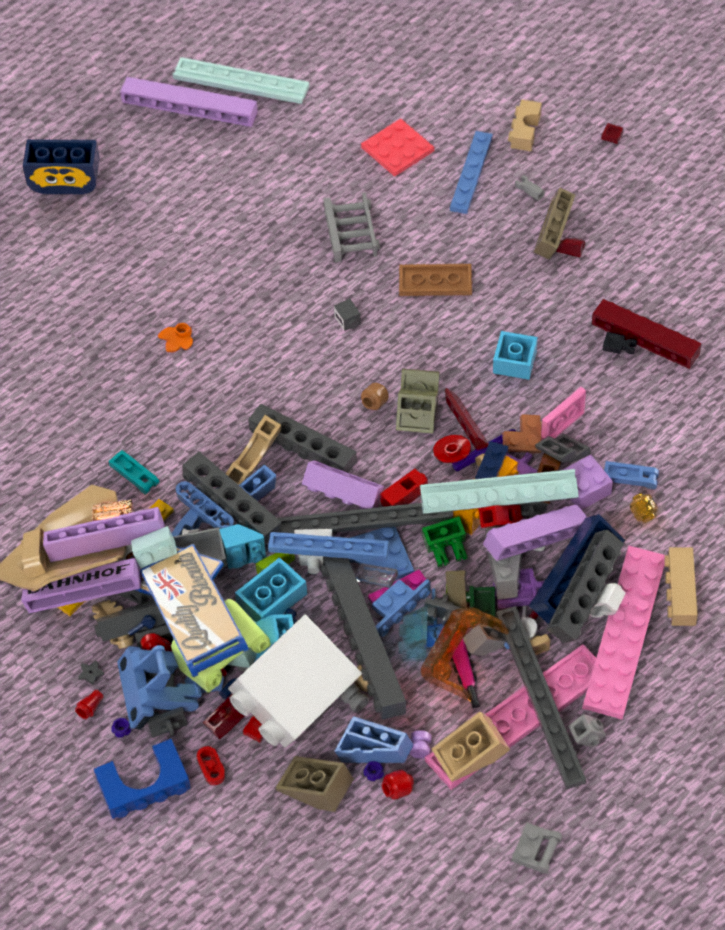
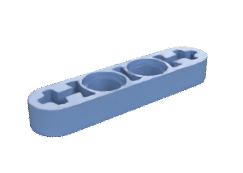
M184 481L176 486L177 498L212 527L222 529L234 525L231 515L191 483ZM196 499L204 501L201 505L193 504ZM215 510L217 514L215 516H208L207 512Z

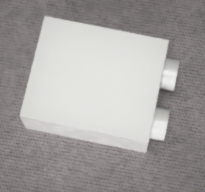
M305 614L228 689L233 693L230 701L236 710L245 716L252 713L262 724L259 727V732L263 738L273 746H277L280 743L286 748L362 673Z

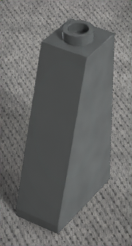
M153 599L96 619L98 625H95L94 628L97 637L101 636L104 642L128 635V631L137 626L146 615H150L156 620L153 627L165 624L166 622ZM144 626L142 629L138 631L145 630L148 628Z

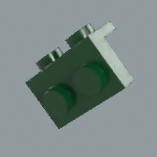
M469 586L470 591H466V602L470 603V611L466 612L467 623H470L472 628L478 623L496 626L495 587Z

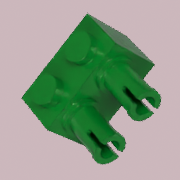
M459 516L422 528V538L427 552H433L439 568L443 567V563L444 566L450 563L444 550L445 547L452 546L457 562H460L461 558L463 560L468 558L463 545L466 533Z

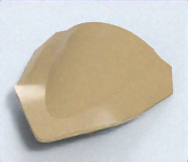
M90 485L52 512L34 530L24 533L21 544L0 563V580L23 589L36 591L50 582L123 559L126 555L127 546L50 562L43 546L44 532L122 515L116 492Z

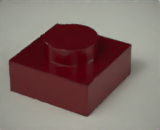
M607 123L601 134V140L618 144L624 128Z

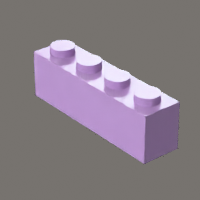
M315 460L308 462L302 485L307 486V489L310 491L324 492L326 497L340 498L345 504L359 505L360 509L377 508L380 502V493L384 489L383 485Z

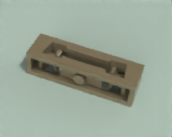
M559 188L552 197L533 251L534 253L550 259L555 253L575 194Z

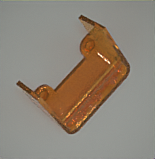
M458 608L448 618L421 666L420 672L426 681L471 702L472 697L465 688L449 681L452 674V668L449 664L450 659L468 628H475L482 623L508 635L509 630L502 620L476 608Z

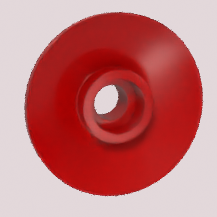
M461 435L445 436L439 439L433 447L435 458L444 463L461 461L471 451L470 441Z

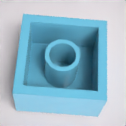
M501 331L493 359V373L530 380L537 353L538 337Z

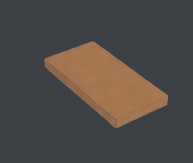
M399 264V296L472 295L471 264Z

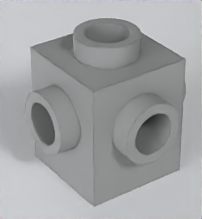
M585 714L569 725L574 739L580 745L596 746L606 736L602 722L598 718Z

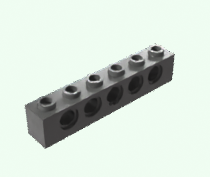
M260 404L248 419L249 430L254 433L264 415L279 423L281 431L273 443L281 445L286 451H293L302 459L315 460L347 473L357 462L355 450L263 404Z
M200 451L182 465V475L187 482H191L198 490L231 515L237 524L263 534L265 545L269 543L271 532H281V521Z
M608 530L597 532L593 536L547 627V630L563 643L575 641L579 638L584 623L589 619L592 607L597 603L600 591L605 587L608 575L613 571L616 559L621 555L624 543Z

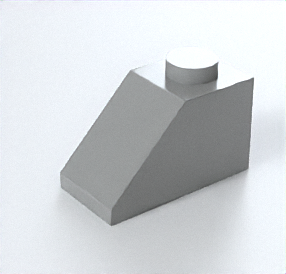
M480 623L463 638L467 645V650L473 655L485 656L505 647L504 643L506 642L501 627Z

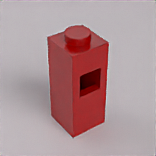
M413 469L380 493V504L383 507L410 504L421 496L420 485L428 484L425 474Z
M494 505L478 508L481 528L505 526L522 520L520 505Z

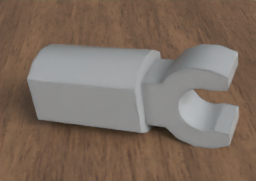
M525 175L521 176L522 182L515 181L516 188L523 189L525 193L535 200L539 201L544 197L545 191L532 181L529 182L528 177Z

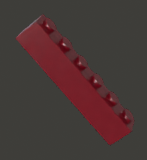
M602 299L592 313V325L610 333L625 335V340L635 339L638 346L688 369L692 367L700 355L702 343L677 331H673L662 324L651 321L644 316H640L629 309L620 307L613 302Z

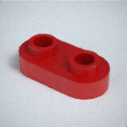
M155 633L145 635L140 641L142 650H152L155 646L162 645L165 651H172V643Z
M210 746L200 748L196 758L206 782L210 785L221 784L225 779V770L216 750ZM206 757L211 758L209 761L204 760ZM213 774H218V777L212 778L211 776Z

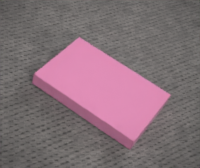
M583 387L577 389L542 419L541 440L548 436L555 439L584 414L586 390Z

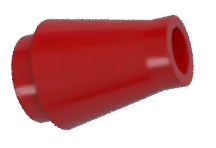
M94 690L79 701L75 708L78 716L83 719L92 717L104 698L103 694L98 690Z

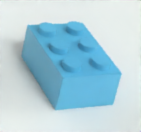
M279 557L235 592L236 603L254 622H257L270 615L285 613L288 608H291L307 595V584L299 574Z

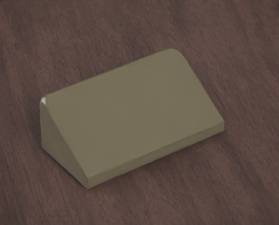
M445 571L448 601L454 602L453 605L461 607V612H467L469 605L466 602V571Z

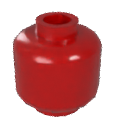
M402 769L386 774L381 784L383 793L393 800L408 796L412 792L414 780L410 774Z

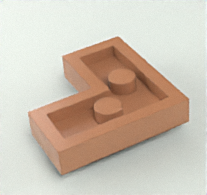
M522 414L520 416V432L504 431L502 433L503 445L509 446L508 452H542L535 448V444L542 441L540 415Z

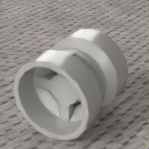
M355 684L349 686L341 695V700L349 704L355 713L361 711L369 702V698L365 694H361L360 689Z

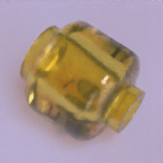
M638 493L632 497L633 501L630 503L629 508L637 521L646 523L656 518L658 506L651 495Z

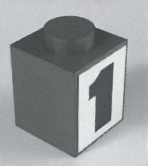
M351 299L334 305V316L344 331L354 329L361 324L360 312Z

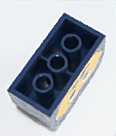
M27 139L22 165L27 186L40 194L83 195L92 192L96 187L100 160L97 140Z

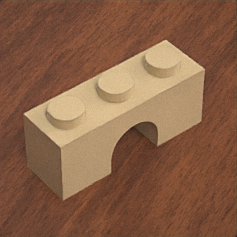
M521 100L520 106H516L515 116L517 117L516 119L513 118V131H509L508 136L511 148L526 151L532 150L535 127H529V125L538 126L541 116V102Z

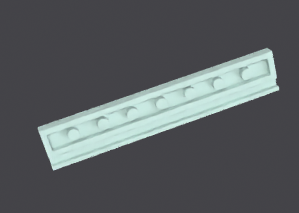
M180 57L175 68V73L173 72V79L298 104L303 103V99H305L309 89V82L182 57Z
M575 469L420 485L423 514L579 497Z

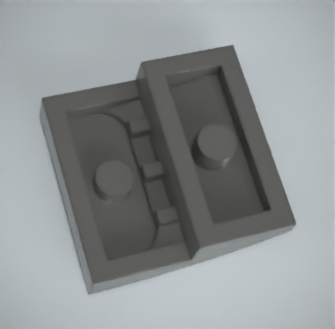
M564 433L555 439L548 436L535 444L536 449L560 462H573L591 454L590 447Z

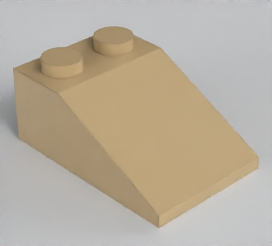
M480 711L434 746L432 751L449 779L453 782L494 763L510 751L492 720Z

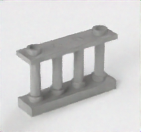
M362 193V202L337 206L331 203V198H323L324 212L335 263L342 262V255H345L347 252L372 249L373 256L377 257L380 243L379 239H375L369 212L371 210L370 199L366 198V193ZM364 209L365 215L342 219L334 218V215L339 212ZM364 222L367 223L368 228L347 232L337 231L339 226ZM362 236L370 237V242L345 246L340 244L342 239Z

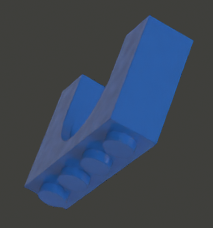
M172 739L152 746L154 757L160 768V775L156 782L147 788L132 789L127 787L121 781L113 761L93 768L95 778L112 819L116 817L123 818L129 812L143 810L152 803L164 802L170 796L175 794L181 795L188 789H191L189 778Z

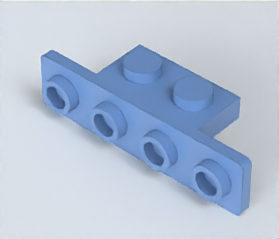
M399 579L372 604V609L383 617L376 625L379 636L384 637L393 624H398L403 619L405 613L414 610L417 602L428 597L431 592L428 579L415 590H412Z

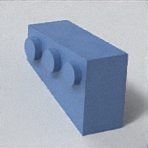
M353 716L335 749V753L342 763H369L371 761L379 763H405L413 744L407 733Z

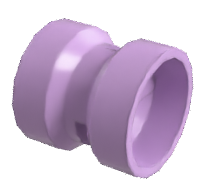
M426 731L412 732L411 742L413 747L410 751L412 757L425 759L430 754L429 744L432 740L430 733Z

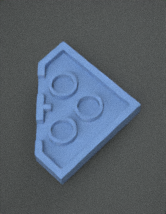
M396 527L380 528L351 537L355 539L389 541L387 561L349 559V562L358 563L366 569L377 573L381 572L395 580L414 572Z

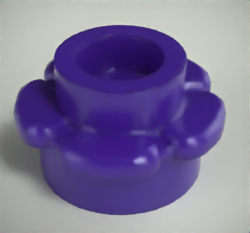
M118 718L113 722L111 731L118 738L128 736L131 732L130 723L124 718Z
M371 761L366 765L363 773L369 781H376V779L379 780L383 777L384 768L379 762Z

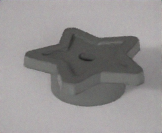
M97 661L90 665L81 664L82 673L78 676V679L86 680L93 685L100 676L104 675V672L98 669Z

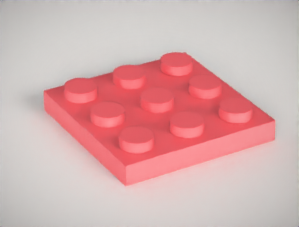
M401 118L361 143V148L394 177L434 152V146Z

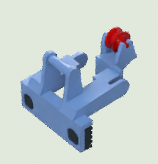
M162 645L155 646L152 650H140V647L129 646L117 661L131 729L142 730V727L154 715L153 709L174 710L182 707L183 711H195L199 707L197 700L201 697L202 693L207 692L188 676L184 680L185 684L178 683L176 687H165L171 677L170 675L177 669L178 664L173 651H165ZM224 667L220 669L222 673L221 683L212 691L222 690L224 677L227 674ZM145 673H157L150 682L146 683Z

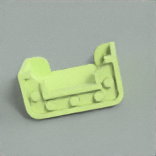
M232 599L224 601L248 648L251 647L254 652L261 653L271 646L268 636L238 603ZM173 640L171 645L180 671L208 693L221 683L222 673L220 669L243 653L241 651L199 672V675L193 678L175 640ZM236 642V643H234V644H232V645H230V646H228V647H226V648H224V649H221V650H219V651H217V652H215V653H213V654H211V655H209V656H207V657H205V658H203V659H201V660H199V661H197V662H195V663H193V664L196 665V664H198V663H200V662H202V661H204V660H206V659H208V658H211V657H213V656H215V655H217V654H219V653H221V652H223V651H225V650H227V649H229V648H231V647H233V646L239 644V642Z

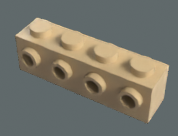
M669 547L668 555L664 556V566L668 567V572L665 573V583L669 584V589H666V600L670 601V606L667 607V617L671 618L672 626H696L698 614L693 547Z

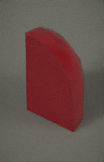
M565 238L560 240L555 252L581 258L585 241L576 238Z

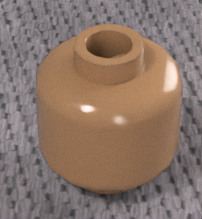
M377 382L370 384L361 394L363 405L370 410H378L389 398L387 389Z

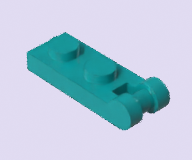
M123 450L108 461L110 467L135 485L144 495L150 492L152 486L155 487L160 483L159 479Z

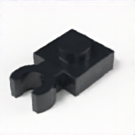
M607 332L602 351L621 354V351L624 350L628 354H634L637 340H625V335Z

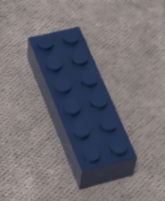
M600 514L584 519L529 604L548 625L595 533L608 530L622 543L625 542V539Z

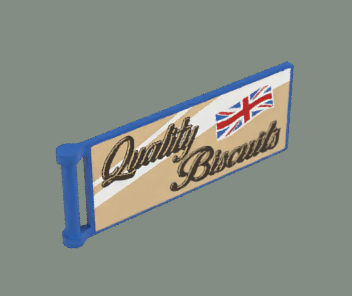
M194 544L177 551V554L155 562L140 570L193 678L198 676L199 672L241 651L246 652L249 650ZM236 642H239V644H237V645H235V646H233V647H231V648H229V649H227V650H225V651H223V652H221V653H219V654H217V655H215V656H213V657H211V658H208V659H206V660H204V661H202V662H200V663H198V664H196V665L193 664V663H195V662H197V661H199V660H201V659H203V658H205V657H207V656H209V655H211V654H213V653H215V652H217V651H219V650H221V649H224V648H226V647H228V646H230V645H232V644H234V643H236Z

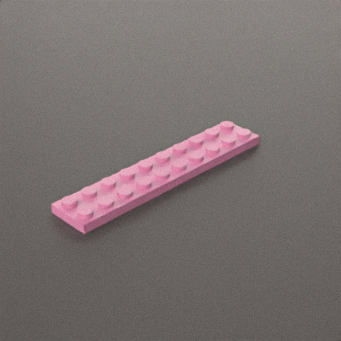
M628 546L618 585L622 587L626 594L617 612L614 615L608 616L582 709L623 720L662 577L665 555Z
M583 644L543 672L558 712L587 692L596 657ZM525 686L485 714L492 720L509 748L540 726ZM434 752L425 757V762L451 790L477 772L475 771L452 782Z

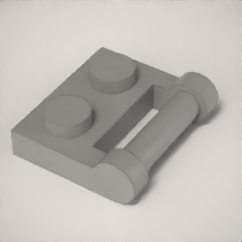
M526 823L511 862L547 874L550 868L549 862L557 843H560L562 839V834ZM544 838L548 839L549 842L541 861H535Z

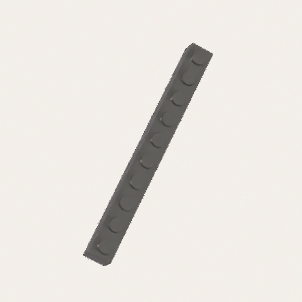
M323 557V565L320 566L322 577H326L327 589L329 592L332 591V602L334 606L338 607L339 620L344 622L343 629L345 635L350 637V648L356 652L355 660L357 666L361 665L363 681L368 683V694L374 698L375 712L380 713L382 720L406 714L405 697L349 559Z

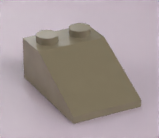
M294 756L275 789L314 808L335 812L354 778L344 763Z

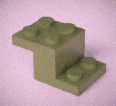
M402 368L401 387L398 392L396 430L434 433L435 413L438 405L439 371Z

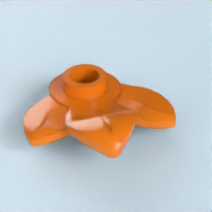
M179 323L175 327H167L158 334V338L166 341L165 349L169 353L176 352L180 348L188 350L193 344L191 337L192 329L186 323Z

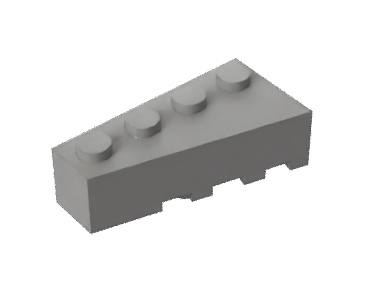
M503 526L492 527V528H485V539H486V537H487V533H488L491 529H493V528H496V529H497V528H500V527H503ZM487 550L497 599L518 597L523 553L496 561Z

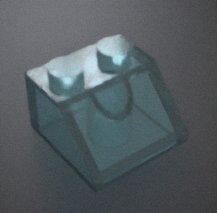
M423 606L404 616L403 624H399V636H403V642L398 644V654H402V661L427 662V606Z

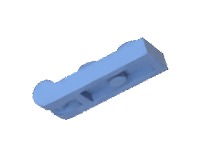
M610 461L605 462L604 471L614 483L644 486L647 489L657 488L656 478L659 475L657 468Z

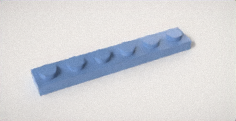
M480 131L475 132L450 205V211L463 214L468 213L493 134Z
M271 532L268 552L387 561L389 541Z

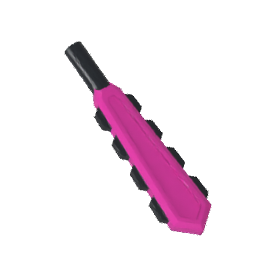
M451 628L445 635L448 641L445 648L450 651L448 656L450 661L454 662V672L458 673L457 679L459 684L463 685L467 690L472 708H478L480 704L474 688L477 677L476 673L472 672L474 666L473 662L469 660L471 654L463 640L466 635H463L462 631Z

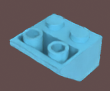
M239 524L219 529L228 569L240 568L245 564L257 563L266 558L263 534Z
M292 614L270 615L255 623L268 636L272 646L293 626ZM269 646L263 652L257 653L254 662L258 660L271 646Z

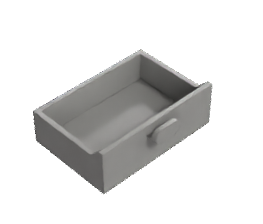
M219 527L203 531L194 529L188 531V534L173 537L176 546L185 548L194 544L199 554L220 560L224 564L223 567L227 566Z

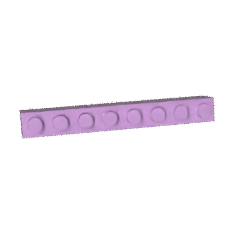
M127 77L120 90L123 103L252 127L258 113L257 101L138 78Z

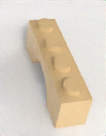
M264 415L254 430L246 448L238 459L232 463L226 475L238 485L251 476L280 433L281 425Z

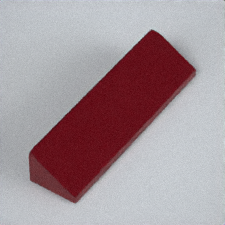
M446 388L444 390L446 403L474 448L478 451L488 447L489 443L460 398Z
M233 693L202 722L219 740L245 717L232 705L230 697Z

